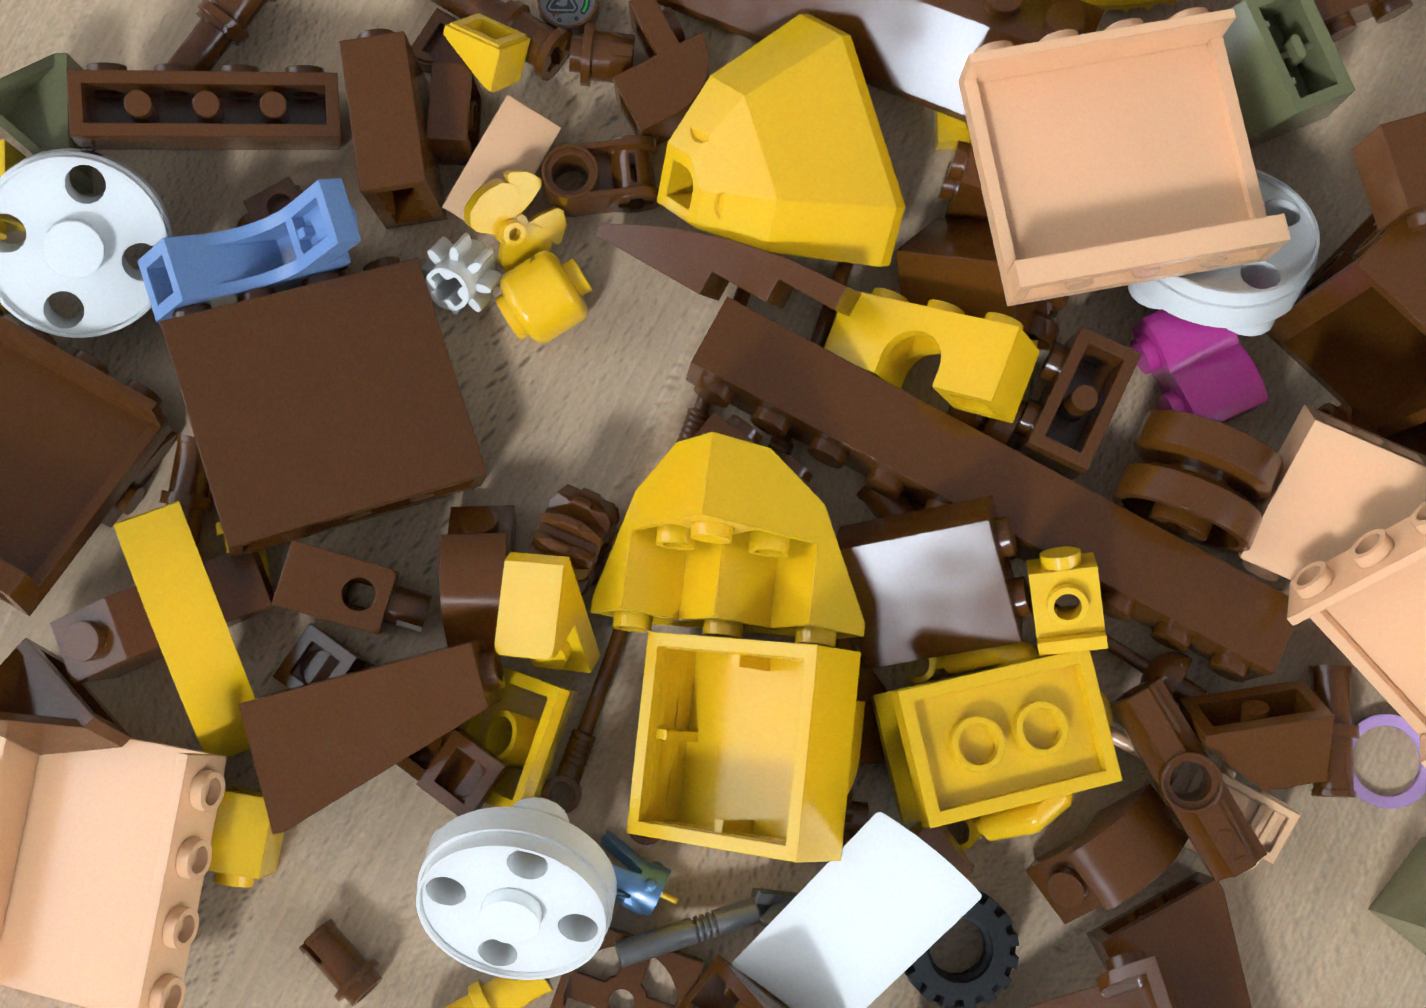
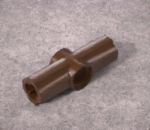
M1157 676L1149 681L1140 683L1112 701L1109 705L1152 776L1156 788L1164 796L1214 881L1218 882L1226 878L1236 877L1256 866L1257 862L1267 855L1266 850L1224 783L1219 767L1207 755L1161 677ZM1186 762L1200 764L1203 770V780L1195 791L1182 794L1172 790L1170 779L1176 767Z

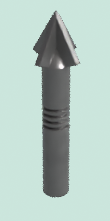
M752 888L751 898L711 910V914L705 912V916L699 914V918L693 916V920L691 918L683 919L616 941L614 944L620 965L624 968L697 944L698 939L700 942L704 941V937L706 940H709L710 935L712 938H715L717 934L721 936L758 923L768 926L798 893Z

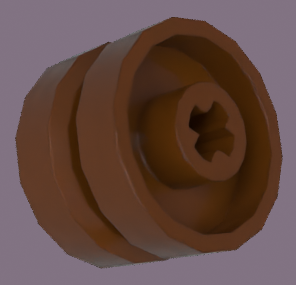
M1152 410L1147 413L1133 443L1136 452L1143 461L1130 463L1123 467L1111 496L1114 503L1169 533L1196 544L1223 551L1244 552L1250 550L1262 521L1261 512L1251 501L1262 500L1272 496L1284 467L1283 458L1270 446L1253 436L1218 421L1174 410Z

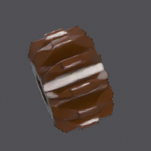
M567 484L556 495L551 497L548 508L544 513H541L540 522L537 529L532 533L533 540L526 553L569 557L581 596H583L595 584L600 570L604 567L607 555L612 549L613 539L618 532L619 510L614 503L606 500L601 494L585 487L580 489Z

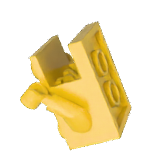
M1021 640L1019 643L928 658L930 667L925 675L908 677L910 681L922 684L870 695L900 824L905 825L921 821L923 828L931 829L964 821L970 829L969 839L956 840L963 851L972 847L982 836H985L989 841L1038 833L1071 806L1073 793L1123 781L1110 728L1113 725L1112 709L1109 706L1110 703L1107 697L1099 689L1090 651L1039 656L1038 650L1030 642ZM993 666L992 668H987L979 671H974L966 674L931 681L933 679H936L941 674L943 669H945L947 673L953 674Z

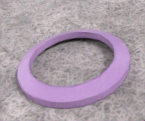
M1376 714L1357 722L1356 725H1359V736L1371 728L1384 725L1395 727L1407 734L1417 748L1419 770L1414 782L1406 790L1392 796H1381L1369 791L1360 783L1354 772V791H1356V796L1373 806L1390 809L1405 807L1420 799L1426 793V768L1420 763V736L1401 716L1395 714ZM1353 739V749L1358 739Z

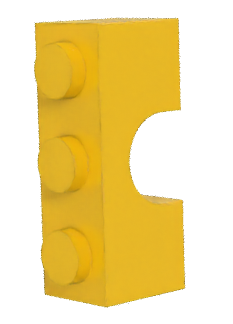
M879 287L873 288L871 294L859 292L861 296L850 316L840 312L837 313L824 346L825 349L900 389L909 369L918 360L929 355L941 354L940 366L932 387L954 409L1009 423L1014 422L1040 353L1039 349L1023 331L1024 326L1018 320L996 312H987L984 319L965 315V312L959 307L935 299L929 300L927 306L909 303L908 299L901 294Z

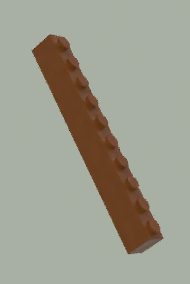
M729 297L726 298L694 355L686 377V381L695 385L694 391L702 399L722 408H727L729 404L750 414L752 416L751 422L761 431L777 438H785L786 434L808 445V453L819 462L837 469L842 468L843 465L866 476L865 483L868 487L888 498L899 499L902 494L910 501L924 507L923 509L993 495L998 517L1009 516L1013 526L1017 555L1010 556V560H1014L1015 557L1025 562L1026 560L1039 559V554L1042 551L1063 546L1080 548L1081 553L1093 552L1098 566L1103 614L1121 621H1129L1131 618L1152 629L1150 636L1156 642L1176 651L1186 652L1189 649L1210 660L1207 666L1211 671L1228 680L1242 683L1246 680L1275 673L1295 625L1293 626L1287 620L1289 596Z

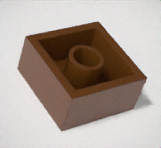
M432 62L426 139L438 163L442 165L466 166L480 138L483 92L478 79L469 67L462 63Z

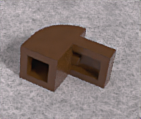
M630 0L628 3L631 27L649 59L613 77L615 95L634 134L651 136L655 138L657 145L671 138L709 79L708 47L702 32L685 40L680 22L670 7L661 10L656 0Z
M514 505L451 507L448 533L441 534L439 555L440 604L447 646L484 637L487 649H495L494 643L504 562L509 553L514 552L517 521Z
M1149 783L1101 809L1082 834L1034 859L1026 872L1062 922L1067 924L1101 906L1106 911H1109L1133 897L1159 877L1174 862L1189 838L1179 821Z

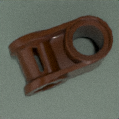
M626 135L606 141L564 144L555 147L546 155L542 163L541 172L544 193L549 206L563 209L565 217L611 212L638 213L661 206L657 203L659 188L656 187L652 158L658 151L657 141L655 138L647 135ZM630 167L634 168L636 182L631 180ZM569 171L578 172L587 179L585 185L575 191H564L557 187L555 181L560 175Z

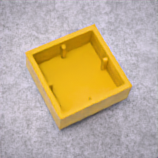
M648 632L626 833L796 863L841 861L847 795L856 778L861 751L865 702L856 701L861 652L811 644Z

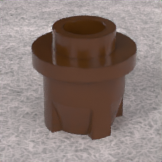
M586 22L584 35L572 34L569 71L580 73L581 86L590 87L591 81L613 83L614 76L633 67L635 35L596 30V23Z

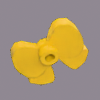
M525 169L506 170L503 173L505 179L495 178L485 183L471 195L464 207V219L468 226L479 233L493 234V237L500 242L497 263L505 272L538 252L550 251L552 242L556 245L562 243L567 226L564 210L556 206L546 209L528 220L522 214L542 186L541 178Z

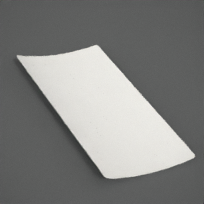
M877 812L842 848L841 861H829L732 962V966L765 987L789 1008H867L981 899L982 895L962 873L935 849L882 812Z

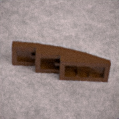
M601 223L595 233L598 237L694 292L717 301L720 300L729 281L759 299L780 308H784L792 291L796 288L831 309L850 316L861 296V293L786 257L723 237L664 226Z

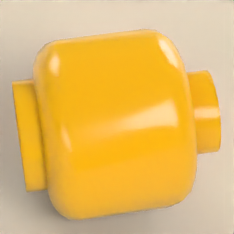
M544 250L502 275L500 279L502 294L497 296L495 301L507 323L521 341L529 336L536 343L545 344L587 318L588 307L583 296L593 289L574 258L562 263L556 254Z

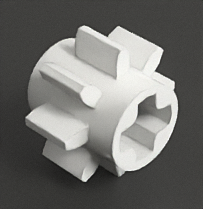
M464 233L454 245L449 239L442 236L427 251L430 259L421 267L423 276L426 278L425 283L431 300L438 306L451 310L454 315H457L467 303L478 313L482 311L494 297L492 290L499 284L503 275L495 271L494 251L482 242L471 239L467 233Z

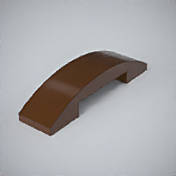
M309 624L272 677L289 689L376 665L317 626ZM460 726L396 764L418 781L416 784L418 787L457 816L481 809L509 768L502 760Z

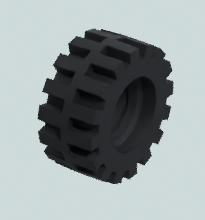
M979 891L982 895L981 899L961 917L973 922L981 932L983 952L979 961L969 970L961 973H950L939 968L933 962L929 948L904 972L910 983L931 1002L939 1003L944 1008H954V1006L977 1008L976 1004L985 1001L987 1004L997 998L995 993L1001 987L1006 990L1012 981L1009 977L1012 968L1017 969L1019 957L1016 955V946H1019L1017 933L1013 930V922L1007 912L994 899L982 891Z

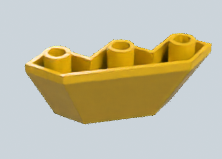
M799 14L713 73L668 141L657 203L694 228L767 252L877 267L890 266L906 206L851 35L810 14Z
M715 432L676 442L637 488L590 605V613L614 617L613 628L638 633L652 632V625L703 629V636L742 639L743 633L795 637V643L835 648L836 639L864 637L865 622L825 504L771 448Z

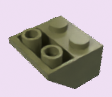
M1243 0L1232 7L1234 8L1236 19L1223 35L1250 148L1327 118L1355 91L1314 0Z

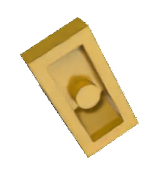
M518 552L509 553L504 562L494 643L495 651L498 655L529 658L532 661L533 667L584 673L592 672L601 655L569 557Z

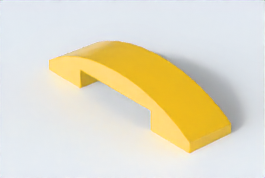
M179 500L113 523L154 634L202 750L204 752L224 755L228 758L250 749L239 704L254 699L255 695Z

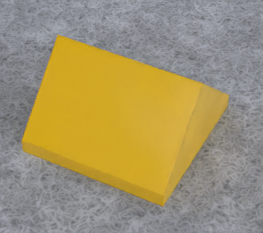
M503 666L505 687L498 689L501 700L460 726L509 767L485 802L486 804L493 807H512L516 802L524 798H542L543 788L547 783L578 691Z

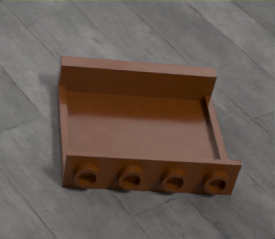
M384 257L366 264L362 272L339 277L336 272H323L304 279L301 282V287L277 293L274 288L270 287L253 289L241 294L237 298V303L211 308V305L206 303L192 304L174 311L172 319L160 321L231 558L481 487L487 476V470L418 258L401 262L398 257Z
M0 309V600L31 616L156 452L172 428L160 408V405L163 403L161 398L150 388L133 379H130L126 385L109 376L108 369L90 354L76 350L71 355L56 347V341L48 333L24 322L19 326L4 318L5 315Z

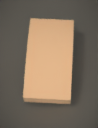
M508 93L442 208L465 221L464 207L471 195L485 183L495 178L505 179L503 173L506 170L525 169L535 175L562 126Z

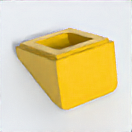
M480 13L445 25L443 35L478 81L488 91L496 92L520 80L531 39L526 34Z

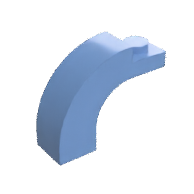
M318 179L287 206L266 218L225 231L164 237L137 262L156 322L172 319L174 311L192 304L206 303L210 304L211 308L237 303V298L241 294L253 289L270 287L274 288L277 293L301 287V282L312 275L323 272H336L351 263L348 250L358 244L361 238L357 229V215L355 209L349 203L342 179Z

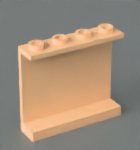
M0 736V985L88 1008L182 1007L186 994L184 978L190 947L199 927L197 911L204 875L208 871L212 860L211 839L217 808L225 793L224 772L227 756L131 738L123 747L39 755Z

